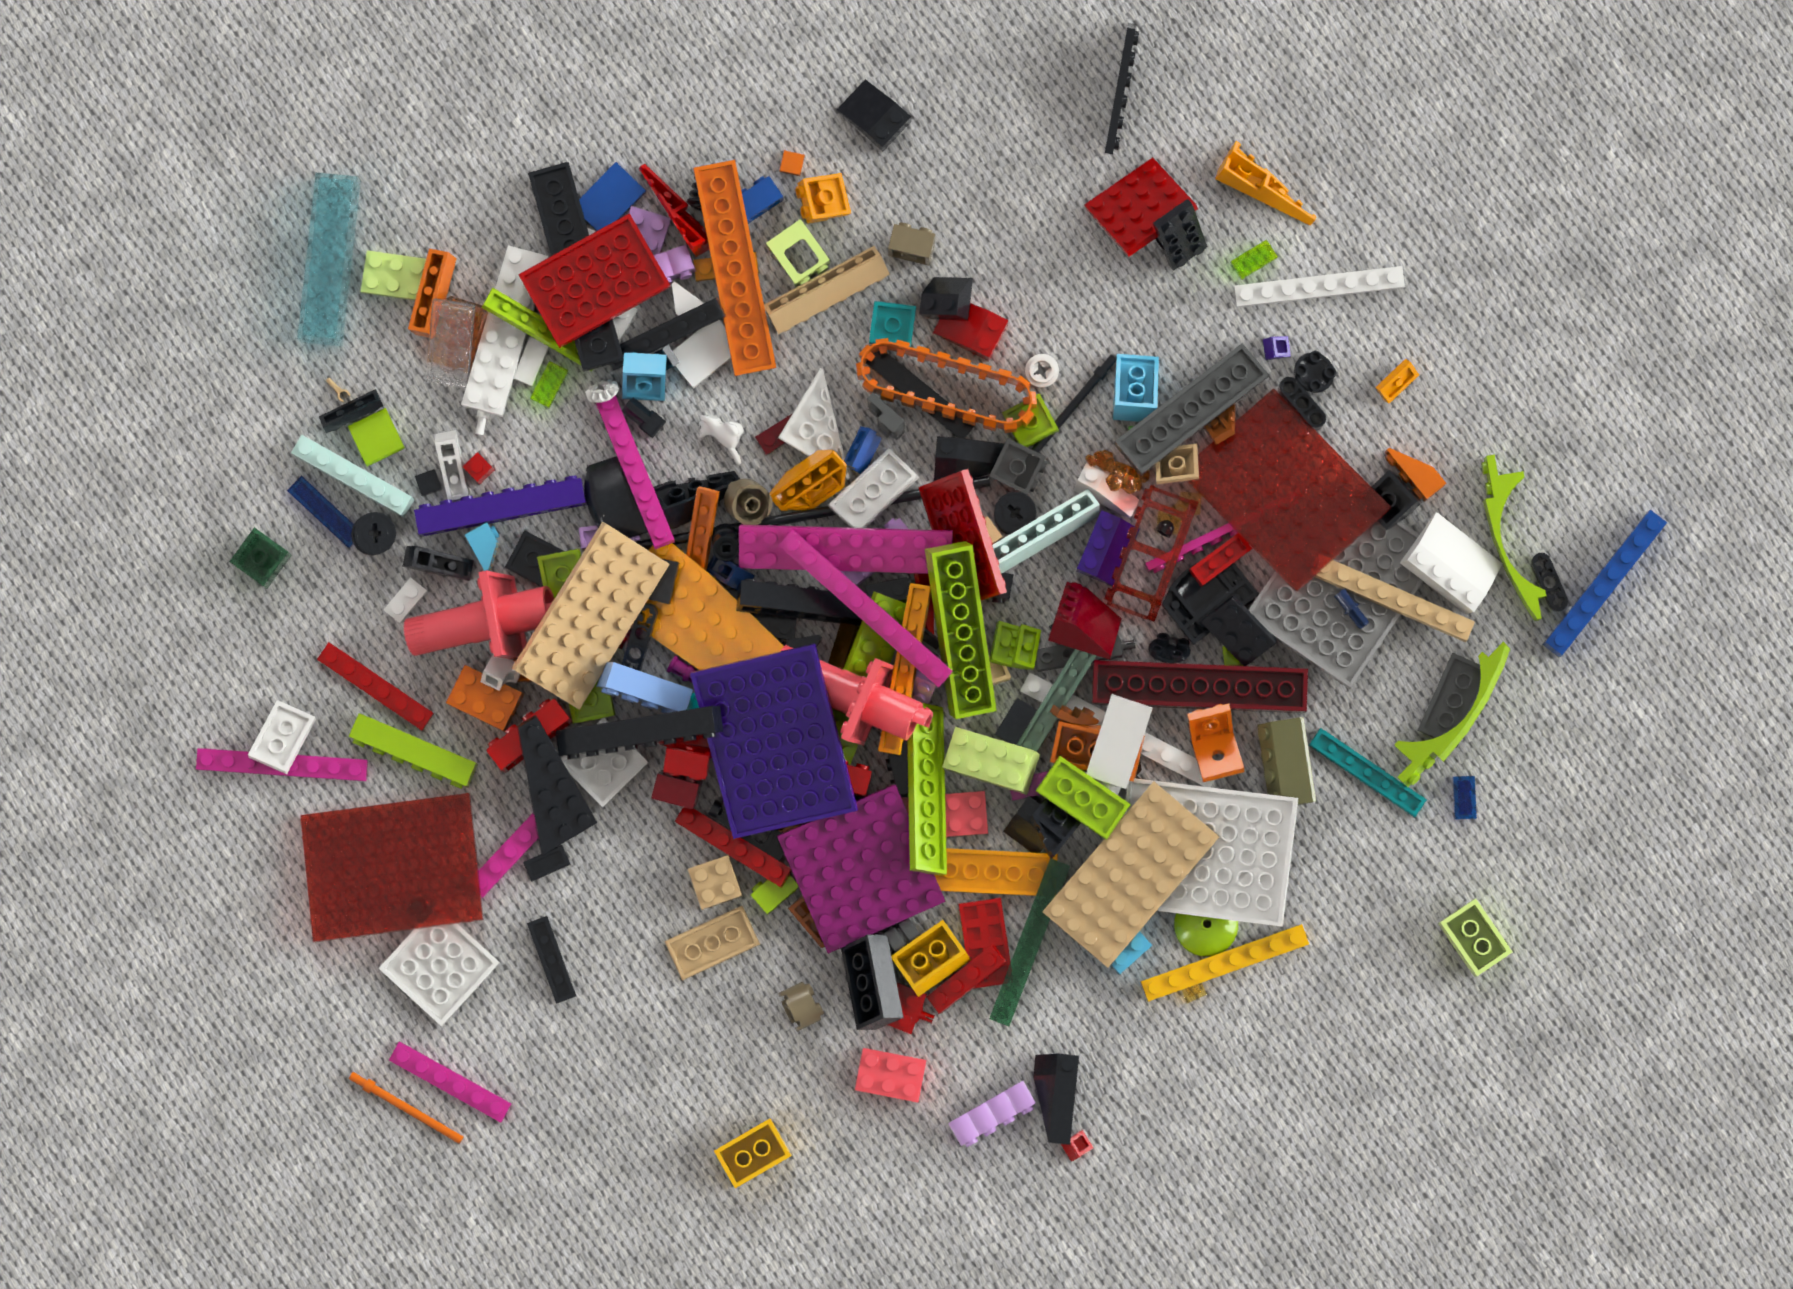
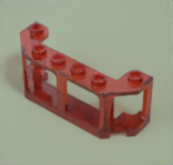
M1150 485V488H1145L1141 498L1144 501L1143 506L1137 507L1134 515L1137 522L1135 527L1130 526L1126 537L1130 541L1128 546H1123L1119 558L1123 560L1120 567L1116 566L1111 578L1115 579L1112 589L1108 587L1104 600H1107V606L1155 623L1199 502ZM1155 491L1189 505L1187 510L1182 512L1152 501L1151 495ZM1151 507L1179 517L1182 520L1171 552H1165L1136 541L1135 537L1146 508ZM1131 550L1145 553L1166 562L1165 570L1154 595L1120 583V578ZM1120 591L1149 602L1151 608L1148 616L1113 604L1115 592Z

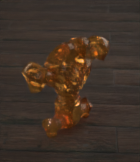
M1107 450L1097 451L1093 456L1088 454L1085 458L1091 467L1097 465L1103 471L1110 473L1105 478L1110 491L1123 489L1126 493L1133 494L1134 492L1141 491L1142 483L1147 482L1150 478L1149 470L1140 476L1133 467L1122 462H1115L1113 452Z

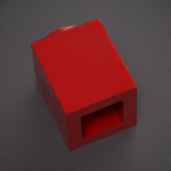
M478 452L463 466L464 470L479 485L495 471Z

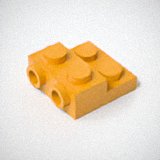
M842 173L805 178L797 183L798 186L795 189L798 199L801 198L803 205L800 208L801 217L806 219L807 224L827 221L829 218L851 214Z

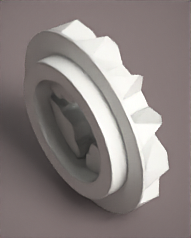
M1037 354L1031 357L1025 367L1026 378L1032 385L1039 388L1049 387L1056 381L1059 375V367L1056 360L1047 354ZM1038 363L1043 368H1049L1045 372L1046 379L1041 374L1034 375L1039 370Z
M611 379L607 381L602 380L598 383L595 382V385L589 386L585 393L588 401L602 403L612 399L618 393L619 386L616 381Z

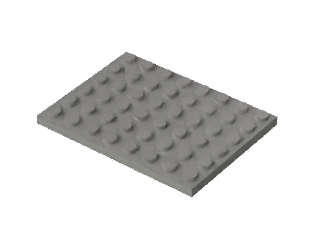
M1337 480L1255 599L1249 611L1280 643L1348 689H1351L1401 614L1347 591L1353 601L1359 604L1358 608L1369 621L1367 626L1358 629L1349 615L1344 614L1345 610L1334 598L1343 589L1309 575L1317 554L1413 595L1423 581L1400 564L1419 534L1402 522L1386 530L1358 500L1362 495Z

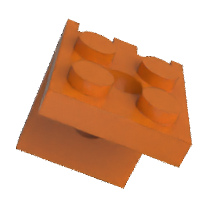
M1229 703L1224 705L1218 704L1212 708L1199 709L1188 713L1190 740L1203 782L1245 772L1233 733ZM1222 754L1224 758L1216 761L1213 759V756Z

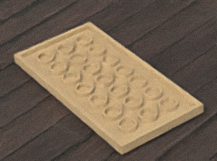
M602 522L512 666V669L580 710L603 673L605 664L613 657L670 564Z
M1153 781L1118 822L1108 839H1104L1042 912L1109 968L1219 839V836Z

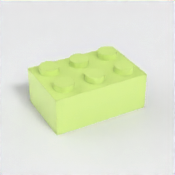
M1473 899L1438 923L1474 977L1480 975L1512 953V950L1477 899Z

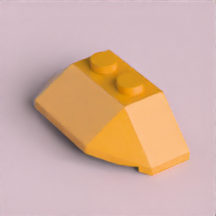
M817 450L783 475L769 493L772 497V502L781 511H788V509L808 510L817 507L845 487L847 464L834 450Z

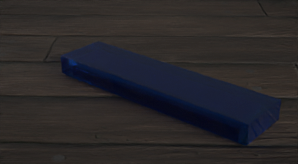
M301 475L287 491L345 546L350 548L353 545L351 532L354 524Z

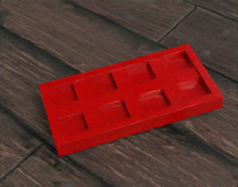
M1001 898L958 904L965 951L971 961L991 945H995L1006 960L1004 965L973 989L1014 983Z

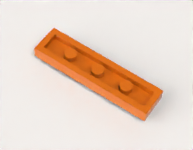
M700 486L696 491L686 554L707 571L720 491Z

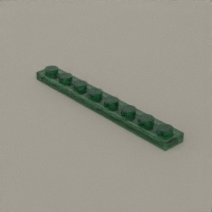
M1050 858L989 1017L990 1020L1008 1027L1010 1026L1050 918L1042 911L1062 889L1070 868L1069 865Z

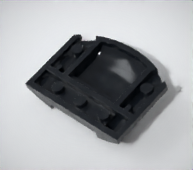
M617 456L587 466L584 481L585 498L596 526L599 528L601 523L604 522L628 538L647 533L648 531Z
M1235 563L1202 587L1189 572L1191 568L1189 567L1168 589L1165 600L1162 602V607L1193 645L1210 633L1201 623L1202 619L1232 595L1244 606L1259 595Z

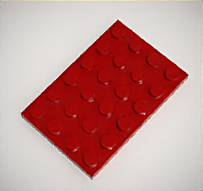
M630 213L518 274L559 348L671 287Z
M962 470L918 487L931 529L953 531V543L967 541L973 545L981 601L1006 593L1005 580L1000 572L999 561L994 553L992 539L988 534L986 520L982 515L979 498L975 493L973 479L969 474V470Z

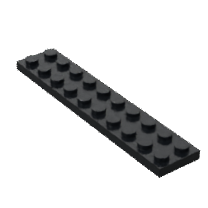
M569 162L529 172V179L551 256L589 236ZM613 319L574 340L583 372L624 361Z

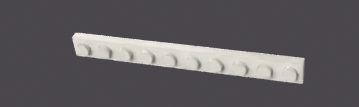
M1029 673L1020 692L1042 703L1053 684ZM1072 695L1066 707L1071 710L1075 706L1080 709L1086 707L1095 712L1094 717L1099 720L1097 725L1102 726L1106 712ZM1145 732L1141 755L1203 787L1212 786L1214 780L1203 782L1196 758Z

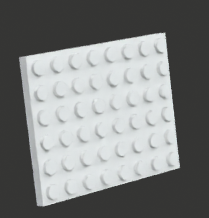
M1135 778L1133 782L1129 781L1125 801L1131 805L1125 814L1153 783V780ZM1154 781L1219 836V839L1157 911L1283 927L1299 798Z

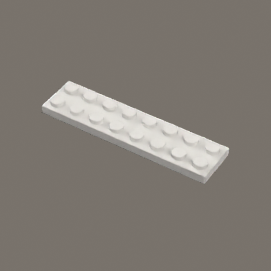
M508 245L495 289L534 311L535 304L518 274L544 261L549 256ZM488 312L461 405L503 417L527 334Z

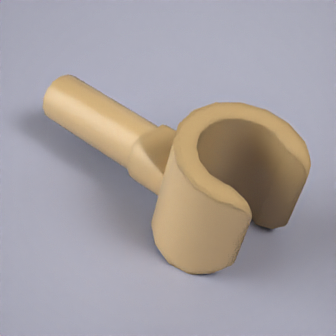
M331 378L326 379V382L338 394V399L341 402H344L340 398L342 392H346L350 396L349 391L338 387Z

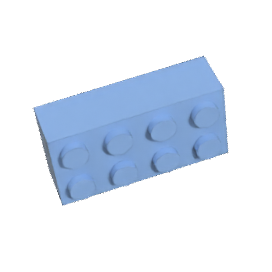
M607 662L605 664L603 673L597 683V687L602 688V693L611 696H618L620 694L622 695L621 699L632 703L641 701V706L656 710L661 708V713L663 714L686 710L693 689L615 662Z

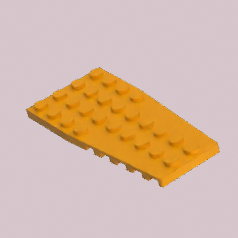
M671 543L655 549L653 545L648 551L659 558L680 563L671 603L666 604L653 600H647L646 602L652 603L658 610V616L652 632V637L698 670L781 651L784 645L751 613L736 611L737 600L730 592L676 545ZM649 608L642 611L645 613V619L642 622L639 621V623H646L647 618L652 616Z

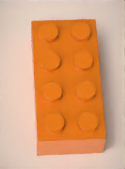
M1060 719L1050 762L1055 763L1057 758L1061 756L1077 768L1087 771L1101 725H1080ZM1145 736L1143 737L1129 781L1132 782L1137 774Z

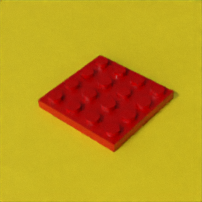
M1153 157L1084 204L1086 210L1128 257L1158 237L1153 222L1188 199L1193 204L1194 210H1198L1196 203Z

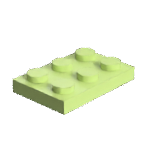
M367 250L360 292L416 300L426 259Z

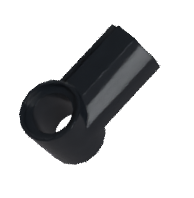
M634 397L627 402L622 410L651 438L666 423L661 416L653 410L650 411Z

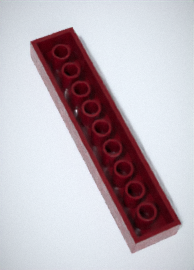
M1094 660L1092 705L1108 706L1113 694L1157 708L1208 709L1218 704L1224 705L1229 703L1231 711L1307 712L1308 669L1105 660Z

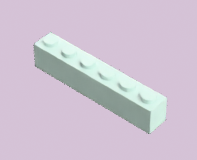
M303 435L300 436L291 452L298 459L403 518L414 502L412 496Z
M1089 489L993 544L1001 574L1099 517L1100 504Z

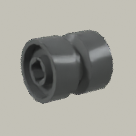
M909 918L899 922L897 929L892 927L883 933V935H887L888 942L895 952L920 936Z

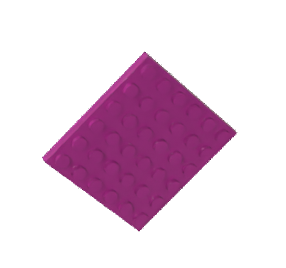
M895 784L856 800L858 810L855 812L806 822L777 835L828 954L845 947L861 937L872 935L946 902L934 874L910 870L909 815Z

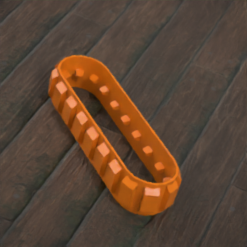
M888 338L875 339L876 343L871 346L866 344L859 353L861 362L856 363L858 380H864L862 384L863 389L870 394L876 393L881 395L882 400L894 403L896 399L901 401V404L914 409L915 405L921 406L924 412L935 414V411L942 412V417L952 420L960 417L963 418V423L975 426L977 422L983 424L984 429L996 431L999 428L1004 429V433L1017 432L1018 427L1021 425L1026 427L1034 418V413L1031 409L1037 408L1036 393L1030 391V382L1021 375L1018 378L1012 376L1011 371L1000 368L998 372L993 371L991 366L986 364L972 365L971 360L958 357V360L951 359L950 354L938 351L936 355L930 353L929 348L917 346L915 349L910 347L908 342L897 340L894 343L889 342ZM887 350L895 351L897 356L900 357L906 354L916 357L918 362L924 363L927 360L937 363L939 368L944 369L945 366L958 369V373L965 374V372L979 375L978 379L985 380L987 377L998 380L999 384L1003 386L1006 383L1015 385L1016 391L1019 393L1024 391L1027 397L1023 398V405H1029L1026 412L1023 410L1019 412L1018 416L1020 418L1013 421V417L1006 418V421L996 420L995 415L990 414L989 417L975 414L976 410L970 408L968 411L955 408V404L949 403L948 406L936 403L935 398L931 397L925 400L915 397L914 393L910 391L907 394L894 391V387L889 385L887 388L877 386L878 381L874 378L869 381L865 376L870 374V367H866L865 364L867 360L872 361L875 358V352L880 351V354H885Z

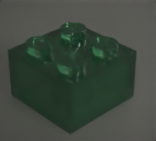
M254 527L229 562L268 589L292 554Z

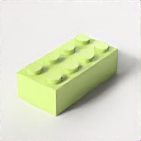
M955 727L942 768L959 775L1027 795L1040 754L1025 747Z

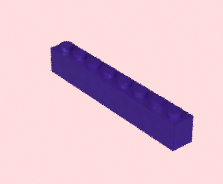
M574 475L565 477V481L556 482L554 479L544 481V485L536 486L534 483L523 485V489L515 490L513 487L502 490V493L498 494L485 492L478 498H473L471 495L461 497V501L457 502L443 500L439 502L440 505L436 506L422 504L419 505V509L414 510L418 535L424 537L481 526L485 523L492 524L585 506L587 503L583 480Z

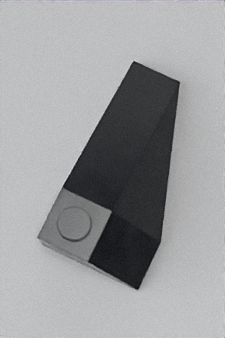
M937 436L934 481L966 469L969 470L972 478L990 474L1005 443Z
M735 471L709 475L707 480H696L693 477L688 478V483L676 484V480L654 486L653 488L670 529L692 521L698 487L701 486L720 491L719 502L724 498L728 485L731 482L740 480V477Z
M1059 1053L1035 1055L1033 1079L1048 1143L1070 1145L1079 1062L1078 1055Z

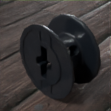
M1015 491L1006 493L1000 497L995 505V523L1002 532L1010 535L1035 520L1036 507L1032 499L1024 493ZM1009 507H1011L1014 511H1016V509L1020 511L1019 517L1022 518L1021 521L1016 516L1014 517V519L1011 517V511L1008 509Z
M367 513L354 523L351 532L352 542L357 550L363 554L379 555L390 549L395 542V525L383 513ZM373 525L374 531L378 533V536L375 537V543H373V536L369 535V532L373 530Z

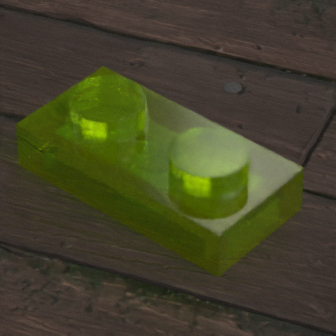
M1266 239L1233 259L1230 263L1240 279L1243 280L1276 260L1278 256Z
M549 361L530 399L550 409L569 371Z

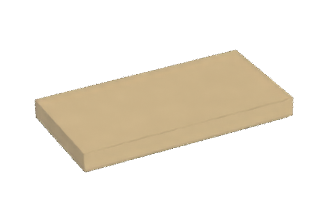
M743 906L664 941L682 981L760 945Z

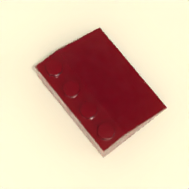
M1066 582L1048 641L1110 660L1122 618L1088 588L1076 582Z

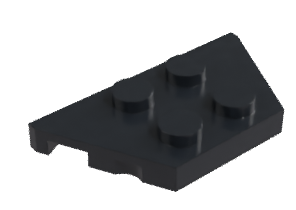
M1046 798L1029 818L1051 859H1053L1081 824V822Z

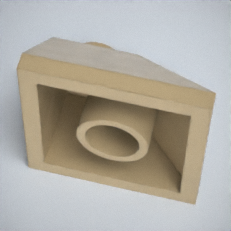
M1197 443L1181 445L1155 464L1156 483L1165 484L1199 479Z

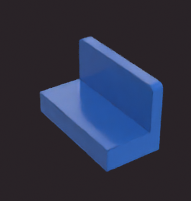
M860 426L844 459V462L847 464L846 467L859 474L868 468L882 439L876 435V431Z

